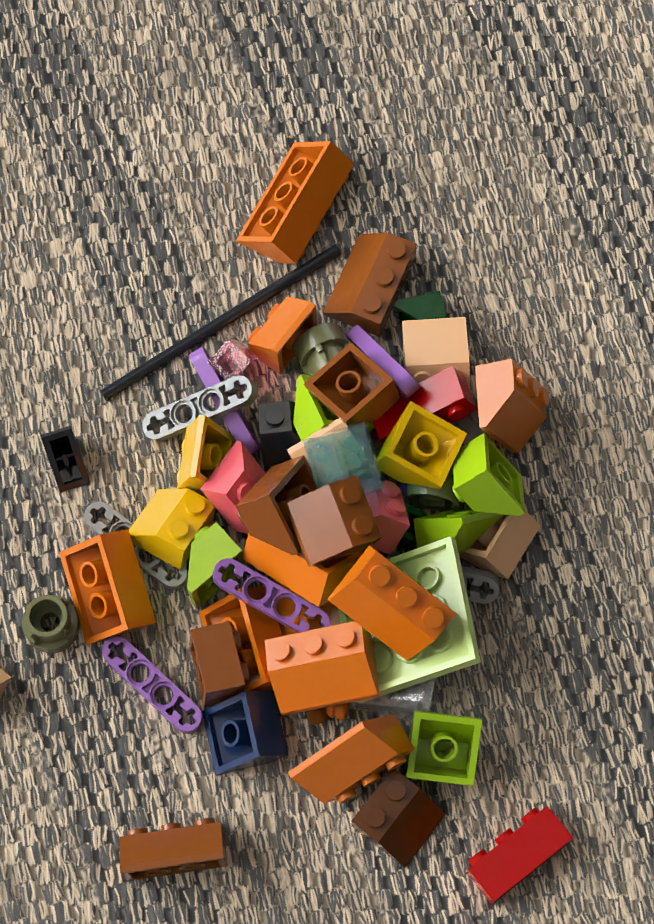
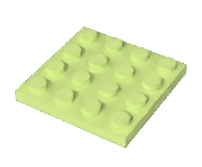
M450 536L389 558L391 562L441 600L456 614L433 643L408 661L373 635L379 695L383 696L481 663L456 540ZM338 608L340 624L354 621ZM373 697V698H369V699H364V700H359V701H356V702H358V703L360 704V703L369 701V700L374 699V698H377V697Z

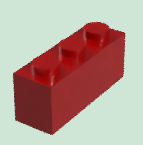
M451 366L418 383L420 388L409 398L399 393L401 399L378 420L373 421L379 440L384 444L391 430L411 401L448 423L460 421L469 413L477 410L466 378L454 366Z
M548 806L541 811L537 807L533 808L521 818L524 824L515 832L508 828L494 840L498 844L488 853L482 849L468 861L471 867L467 869L466 873L491 905L572 841L573 837Z

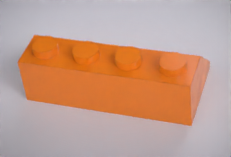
M331 141L294 142L236 239V242L278 263L296 264L304 255L305 248L311 237L318 231L325 213L332 207L340 187L347 181L354 163Z

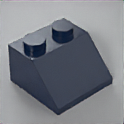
M244 691L202 711L215 775L268 764L288 755L274 691Z

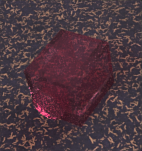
M233 337L223 344L208 363L227 380L234 376H242L258 357L241 341Z

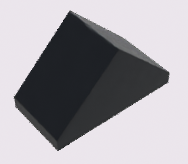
M71 426L40 435L59 492L90 483L81 451Z

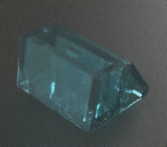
M366 421L302 440L317 489L357 475L365 494L384 488V480Z

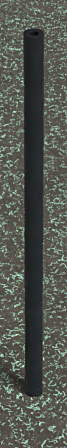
M335 244L101 389L100 393L106 401L337 258L341 255L339 248Z

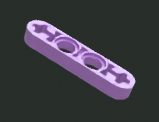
M358 324L345 334L351 343L394 379L397 389L406 398H409L420 388L411 375Z
M203 346L189 354L190 360L206 388L224 381L215 362ZM226 392L228 397L233 396V394ZM213 394L211 398L218 408L220 406V397L217 394ZM241 409L222 416L235 441H241L251 455L262 449Z
M227 558L220 560L215 565L213 580L220 589L295 632L309 631V623L301 619L299 626L293 623L300 614L301 606L308 609L303 614L309 619L319 616L321 618L320 624L323 628L330 626V619L323 610L240 562ZM229 566H232L234 568L233 574L242 579L243 573L250 576L244 582L241 592L235 590L239 584L238 582L229 579L225 583L221 580L220 568L226 570ZM252 582L262 583L266 588L265 597L260 600L250 598L247 593L249 584ZM288 598L293 601L295 611L291 616L284 617L277 612L276 604L280 599Z
M120 636L111 637L106 640L102 648V654L109 666L178 731L191 734L199 730L203 721L202 713L191 699L128 640ZM113 645L118 648L124 645L123 652L129 660L132 659L133 655L138 657L129 662L125 671L120 669L126 665L124 661L117 656L113 659L110 658L112 656L110 648ZM137 666H146L150 670V676L145 682L139 683L132 679V671ZM164 687L171 689L174 695L170 703L161 705L155 701V694L159 689ZM182 699L185 702L179 705L180 708L186 713L194 711L193 718L195 723L193 725L189 723L181 725L182 718L176 710L173 711L172 715H169L167 712L175 708L179 700Z

